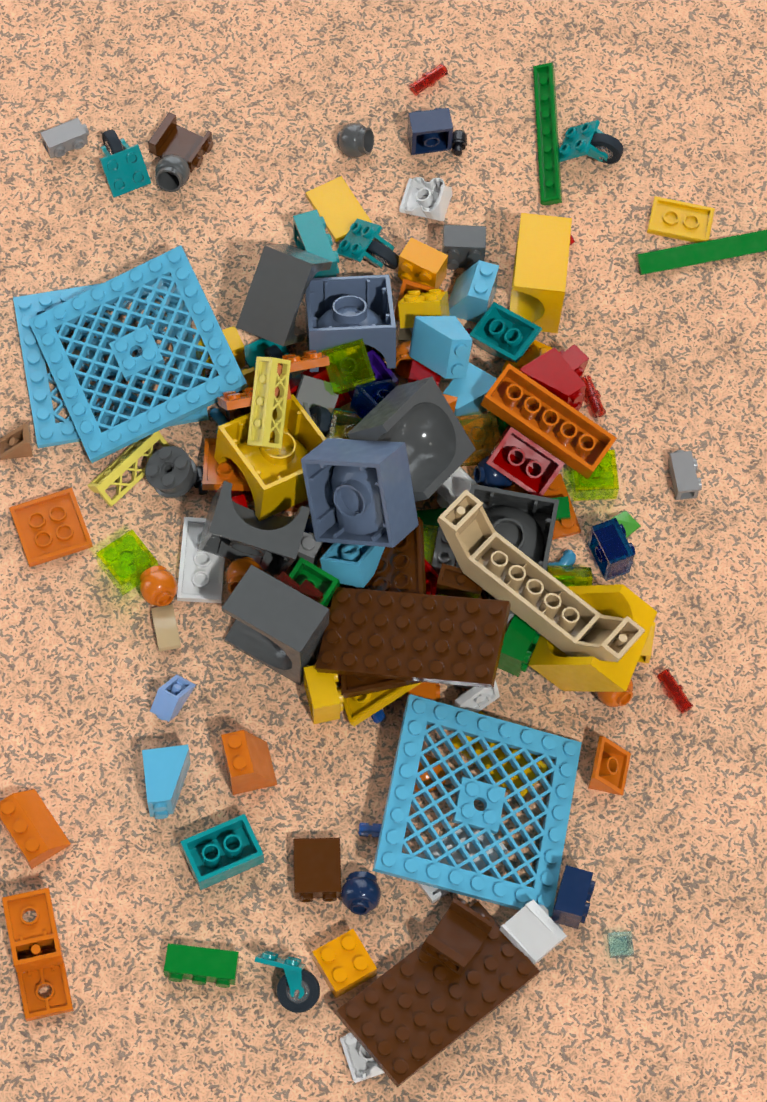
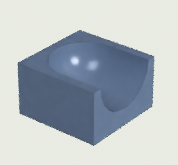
M369 275L313 278L305 292L308 351L316 350V352L326 355L330 350L340 345L362 343L377 349L384 356L387 368H396V323L390 276ZM319 367L310 369V372H319Z
M327 438L301 459L316 542L394 548L419 525L405 442Z

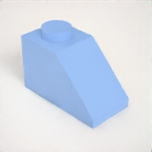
M175 675L158 689L150 712L156 714L161 720L171 721L178 715L196 684L179 675Z

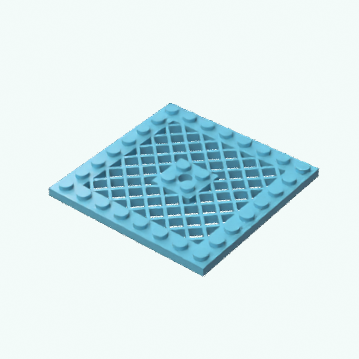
M181 245L28 320L92 463L217 403V397L223 396V392L236 391L237 393L249 387ZM163 281L171 283L168 291L160 289ZM176 286L181 295L174 293ZM144 291L151 293L148 301L141 299ZM157 295L165 297L162 305L154 303ZM171 299L179 300L176 309L168 307ZM125 300L132 302L129 310L122 308ZM184 303L189 312L182 310ZM138 304L146 306L143 314L135 312ZM152 308L159 310L156 318L149 316ZM105 310L113 311L110 320L102 318ZM165 312L173 314L170 322L162 320ZM119 313L127 315L124 323L116 322ZM179 316L187 318L184 326L176 324ZM133 317L140 319L137 327L130 326ZM86 319L94 321L91 329L83 327ZM192 320L197 329L190 328ZM146 321L154 323L151 330L148 325H145ZM100 323L107 325L104 333L97 331ZM160 325L168 327L165 335L157 333ZM113 327L121 329L118 337L110 335ZM67 328L75 330L72 338L64 336ZM173 329L181 331L178 339L170 337ZM81 332L88 334L85 342L78 341ZM187 333L195 335L192 343L184 341ZM94 336L102 338L99 346L91 344ZM200 338H202L205 347L198 345ZM155 339L162 340L160 347H158ZM108 340L112 341L109 343L112 350L105 348ZM62 342L69 343L66 350ZM168 342L176 344L173 352L165 351ZM75 345L83 347L79 356L72 354ZM182 346L190 348L187 356L179 355ZM142 349L140 356H132L134 350ZM88 350L96 351L93 360L85 358ZM195 350L203 352L201 360L192 358ZM102 353L110 355L107 363L99 362ZM209 355L213 364L206 363ZM163 356L170 358L167 366L162 365L166 363ZM115 358L119 367L112 366ZM70 359L76 360L74 368L72 366ZM176 360L184 362L181 370L173 368ZM83 363L90 365L87 373L80 371ZM190 364L198 366L195 374L187 372ZM96 367L104 369L101 377L93 375ZM203 368L212 370L209 378L200 376ZM157 369L164 371L161 380L153 378ZM110 371L117 372L114 381L107 379ZM170 373L178 375L175 384L167 382ZM77 376L84 378L82 385ZM123 376L126 381H129L128 385L120 383ZM184 377L192 379L189 388L181 386ZM137 379L145 381L142 389L134 387ZM90 380L98 382L95 391L87 389ZM151 383L159 385L156 393L148 391ZM104 384L112 386L109 394L101 393ZM164 387L172 389L170 397L161 395ZM118 388L126 390L122 399L114 397ZM131 392L139 394L136 403L128 401ZM85 394L92 395L90 403ZM145 396L153 398L150 407L142 405ZM98 398L106 400L103 408L95 406ZM112 402L120 404L117 412L109 410ZM126 406L133 408L130 416L123 415ZM139 410L145 411L138 415ZM93 411L100 413L98 420L96 419ZM106 415L114 417L111 426L103 424Z
M163 281L160 289L168 291L171 283ZM100 284L13 297L38 448L80 442L81 439L71 416L69 415L65 419L58 415L63 408L67 409L64 400L55 396L59 389L54 378H52L51 371L47 374V362L28 320ZM176 286L174 293L181 295ZM144 291L141 299L146 298L145 300L148 301L151 293ZM157 295L156 301L162 305L165 297L161 298L160 295ZM171 299L168 307L176 309L179 300ZM126 301L123 304L122 308L126 309L131 304V302ZM184 303L182 310L188 312ZM138 304L139 308L136 312L141 313L145 310L146 306ZM152 308L150 316L157 317L159 310ZM105 310L103 317L110 320L111 315ZM166 312L167 317L164 315L162 320L170 322L173 314ZM119 313L116 322L123 323V322H121L120 320H118V318H119L122 314ZM179 316L176 324L184 326L187 318ZM133 317L130 326L135 320L139 322L140 319ZM86 319L85 322L89 324L86 328L91 329L94 321ZM146 321L145 325H148L149 328L152 329L153 324H151V322ZM99 324L98 330L104 333L107 325L103 327ZM160 325L157 333L165 335V331H163L165 326ZM67 328L64 336L67 337L72 329ZM173 329L170 337L178 339L181 331ZM81 332L78 341L87 338L88 334ZM111 332L110 335H113V336L118 337L119 332H118L117 335H116L115 333ZM187 333L184 341L192 343V334ZM93 338L91 344L99 346L102 338ZM108 340L105 345V348L112 350L109 345V343L112 341ZM169 342L167 343V346H166V348H165V351L171 352V351H169V350L167 349V347H168L171 343H169ZM75 345L73 351L75 349L81 351L83 347ZM182 346L179 355L187 356L190 348ZM142 349L134 350L137 353L135 357L142 354ZM88 350L86 357L88 356V359L93 360L96 351ZM195 351V353H194V355H193L192 358L197 360L196 351ZM102 353L99 362L107 363L104 360L107 354ZM70 359V361H71L72 363H74V365H73V368H74V366H75V364H76V360ZM115 359L112 366L119 367ZM176 360L178 370H181L183 361ZM82 364L81 368L88 371L89 367ZM190 364L187 372L195 374L198 366ZM96 367L93 375L101 377L104 369ZM161 370L158 375L154 374L153 378L161 380L164 371ZM110 371L107 379L116 378L117 372ZM172 374L174 377L170 382L175 384L178 375ZM78 377L80 384L82 385L84 378ZM184 377L181 386L189 388L192 379ZM137 379L134 387L138 386L142 389L144 384L140 382V379ZM49 382L56 385L52 392H50ZM98 382L94 386L89 384L87 389L95 391ZM151 383L148 391L156 393V391L153 390L156 384ZM110 387L109 390H108L106 393H104V394H109V392H110V390H111V387ZM165 387L161 395L166 396L169 390L172 391V389ZM119 388L117 389L119 392H121V393L124 395V393H125L126 390L119 389ZM131 393L129 398L137 401L138 397ZM86 394V397L90 403L89 399L92 395ZM101 398L95 406L101 408L106 400ZM52 400L59 404L55 411L53 410ZM143 401L142 405L150 407L149 403ZM112 402L114 406L110 411L116 412L120 404ZM126 406L123 415L130 416L133 408ZM207 407L169 426L209 420ZM139 410L138 415L145 411ZM106 415L103 424L111 426L114 417Z
M409 694L406 701L372 871L516 910H521L525 904L535 900L537 904L544 905L549 911V917H552L582 742ZM436 729L442 740L434 744L428 733ZM443 729L452 731L453 733L447 736ZM456 735L463 744L457 750L450 741ZM466 736H470L475 739L469 742ZM425 740L429 747L422 751L423 741ZM478 741L485 750L480 755H477L471 746ZM487 741H488V742H491V743H495V744H497V745H495V746H493V747L491 748V747L489 746V744L487 743ZM445 743L450 751V754L445 757L441 755L437 748ZM499 747L507 757L502 761H499L493 752ZM509 748H513L518 751L512 754ZM465 749L472 758L467 763L459 755ZM429 751H432L438 760L432 765L429 764L424 756ZM521 753L528 762L522 768L515 759ZM530 753L540 757L534 760ZM486 755L494 764L489 769H486L480 760ZM451 757H453L459 765V767L453 771L450 769L449 765L446 762V760H448ZM542 759L550 769L545 773H542L536 764ZM419 761L425 768L418 772ZM508 761L515 770L510 775L507 774L502 766ZM473 763L476 764L481 772L473 777L468 769V766ZM439 764L446 773L440 779L433 770ZM529 767L537 776L532 781H529L524 773V770ZM494 769H497L503 778L497 783L489 774ZM462 770L466 777L460 778L459 782L455 774ZM426 772L433 781L427 787L419 777ZM552 773L549 784L545 777ZM516 775L520 777L524 784L519 789L516 788L511 780ZM484 777L487 783L477 780ZM448 778L455 787L449 793L441 783ZM537 781H540L546 790L538 795L532 785ZM415 782H416V784H417V786L419 787L420 791H418L417 793L413 794V792H414V787H415ZM504 782L506 783V785L508 786V788H509L510 791L512 792L511 794L507 795L506 797H505L506 788L499 787V786H500L501 784H503ZM435 786L442 795L436 801L428 791ZM526 788L533 798L527 803L519 793ZM457 792L456 803H454L450 796ZM421 794L424 795L429 803L424 808H421L415 799ZM548 794L545 805L541 798ZM513 796L521 806L514 811L507 802ZM443 800L446 801L451 809L446 814H443L437 805ZM475 800L483 802V811H479L474 807ZM536 802L542 812L536 817L528 807ZM412 805L416 813L409 816L410 807ZM430 808L433 809L438 819L431 823L424 813ZM504 808L508 815L501 818L502 809ZM521 810L524 811L529 819L523 825L516 816ZM452 814V823L460 824L455 828H452L446 819ZM417 816L420 817L425 827L418 831L411 821ZM544 816L543 825L541 827L537 820ZM508 818L516 826V829L510 833L503 823ZM439 822L442 823L447 833L440 837L433 827ZM530 824L533 825L538 833L532 839L525 830V827ZM406 827H408L412 835L404 839ZM461 828L464 829L469 839L462 843L455 833ZM471 828L478 829V830H482V831H480V832L477 833V834H474L473 831L471 830ZM500 829L504 837L496 841L493 834L498 833ZM426 830L434 839V841L427 845L420 836ZM517 832L525 840V843L519 847L512 837ZM482 834H485L491 845L484 849L477 839ZM448 836L456 845V847L449 851L442 841ZM415 838L421 848L414 853L406 843ZM540 838L539 848H537L534 841ZM504 840H507L512 848V851L506 855L499 845ZM469 842H472L478 853L471 857L464 847ZM435 844H437L443 854L436 859L429 850ZM527 845L534 855L528 861L521 851ZM491 848H494L500 858L493 863L486 853ZM457 850H459L465 860L458 865L451 856ZM423 852L427 859L417 857V855ZM513 854H516L521 862V865L515 869L508 859ZM478 856H481L487 866L480 871L473 861ZM446 858L449 865L439 863V861ZM536 860L534 871L530 866V863ZM500 862H503L509 872L502 877L495 867ZM465 864H468L471 871L462 869L461 867ZM523 867L530 876V879L524 883L517 873ZM487 870H490L493 877L484 875L483 873ZM509 876H512L515 883L506 881L504 879L508 878ZM532 882V887L526 886Z

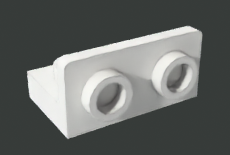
M496 680L493 688H471L466 693L461 694L452 706L478 713L500 697Z

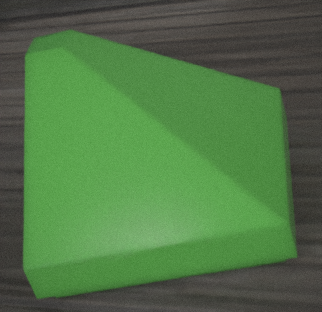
M627 511L614 516L610 522V525L624 539L641 526Z

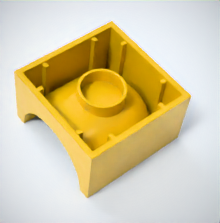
M521 213L509 310L541 327V332L558 333L566 290L572 218Z
M294 394L291 395V399H288L286 403L281 449L247 445L250 413L218 426L214 458L218 464L231 459L239 467L252 492L255 516L259 521L308 500L301 459L326 440V437ZM276 408L273 410L272 417L274 420L277 418L278 413ZM274 431L270 433L269 443H274Z
M623 584L566 586L600 614L620 618L628 616L645 629V632L618 662L602 661L595 657H569L544 636L540 635L528 665L563 691L626 692L657 611Z

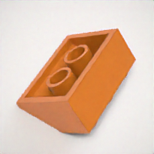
M35 789L13 793L0 801V822L31 869L71 845Z

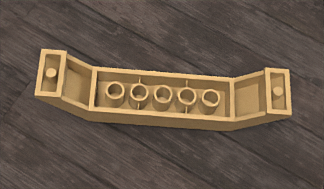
M465 490L438 517L437 521L462 572L497 600L509 601L511 604L510 610L569 657H595L602 661L618 662L645 632V629L628 616L620 618L600 614L497 533L483 508V502L469 491Z

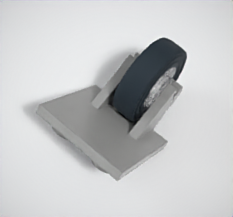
M303 374L295 397L326 437L331 427V416L342 386Z

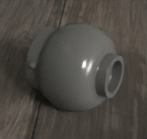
M360 123L347 124L337 135V145L343 154L348 157L357 158L364 154L368 155L372 152L374 146L373 131L370 127H365Z
M178 155L164 156L159 160L155 168L156 183L167 192L179 190L190 177L188 163Z

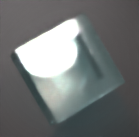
M631 931L607 934L610 958L634 956Z

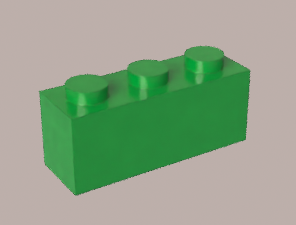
M168 943L164 975L173 982H182L183 979H189L197 985H206V982L216 983L217 987L229 988L230 985H235L239 952Z

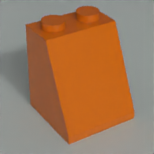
M245 730L221 735L223 757L233 795L277 785L266 741Z

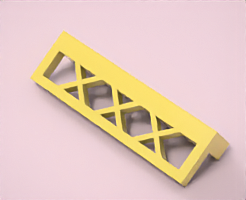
M274 357L256 358L247 445L282 448L291 360ZM278 363L283 364L280 376L277 373ZM277 386L280 389V395L278 398H276L275 396V388ZM276 408L278 413L277 418L274 420L272 417L273 410ZM274 431V443H269L270 433Z
M157 431L131 444L87 486L93 492L99 493L104 501L112 507L145 476L146 466L143 469H137L138 459L141 456H147L148 462L149 458L153 455V445L157 441L163 447L170 445L160 432ZM126 470L132 471L131 480L128 483H122L123 473ZM110 485H117L116 494L110 498L105 490Z

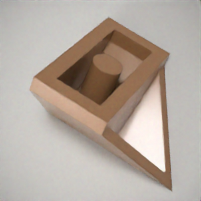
M30 420L0 438V460L33 456Z

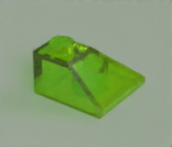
M363 339L321 351L323 355L329 356L330 365L325 367L334 396L355 390L375 381Z

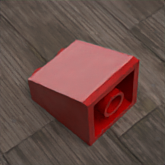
M555 347L520 368L519 371L577 411L581 409L586 384Z

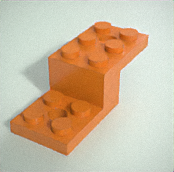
M316 350L304 351L302 356H295V354L282 356L285 360H291L290 372L330 365L329 356L316 352ZM278 363L277 373L280 376L283 364ZM288 384L287 400H288V399H291V392H290V386H289V384ZM278 386L275 388L276 398H278L280 395V389ZM253 387L245 388L243 393H236V391L223 392V396L217 397L218 406L225 410L251 406Z
M49 887L2 897L12 958L18 976L26 1022L74 1011ZM27 911H34L37 914L32 922H26L23 919ZM42 987H50L52 993L49 997L42 998L39 996V990Z

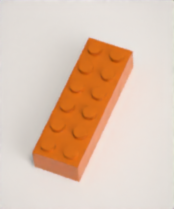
M509 363L484 396L481 406L587 479L590 478L617 439Z

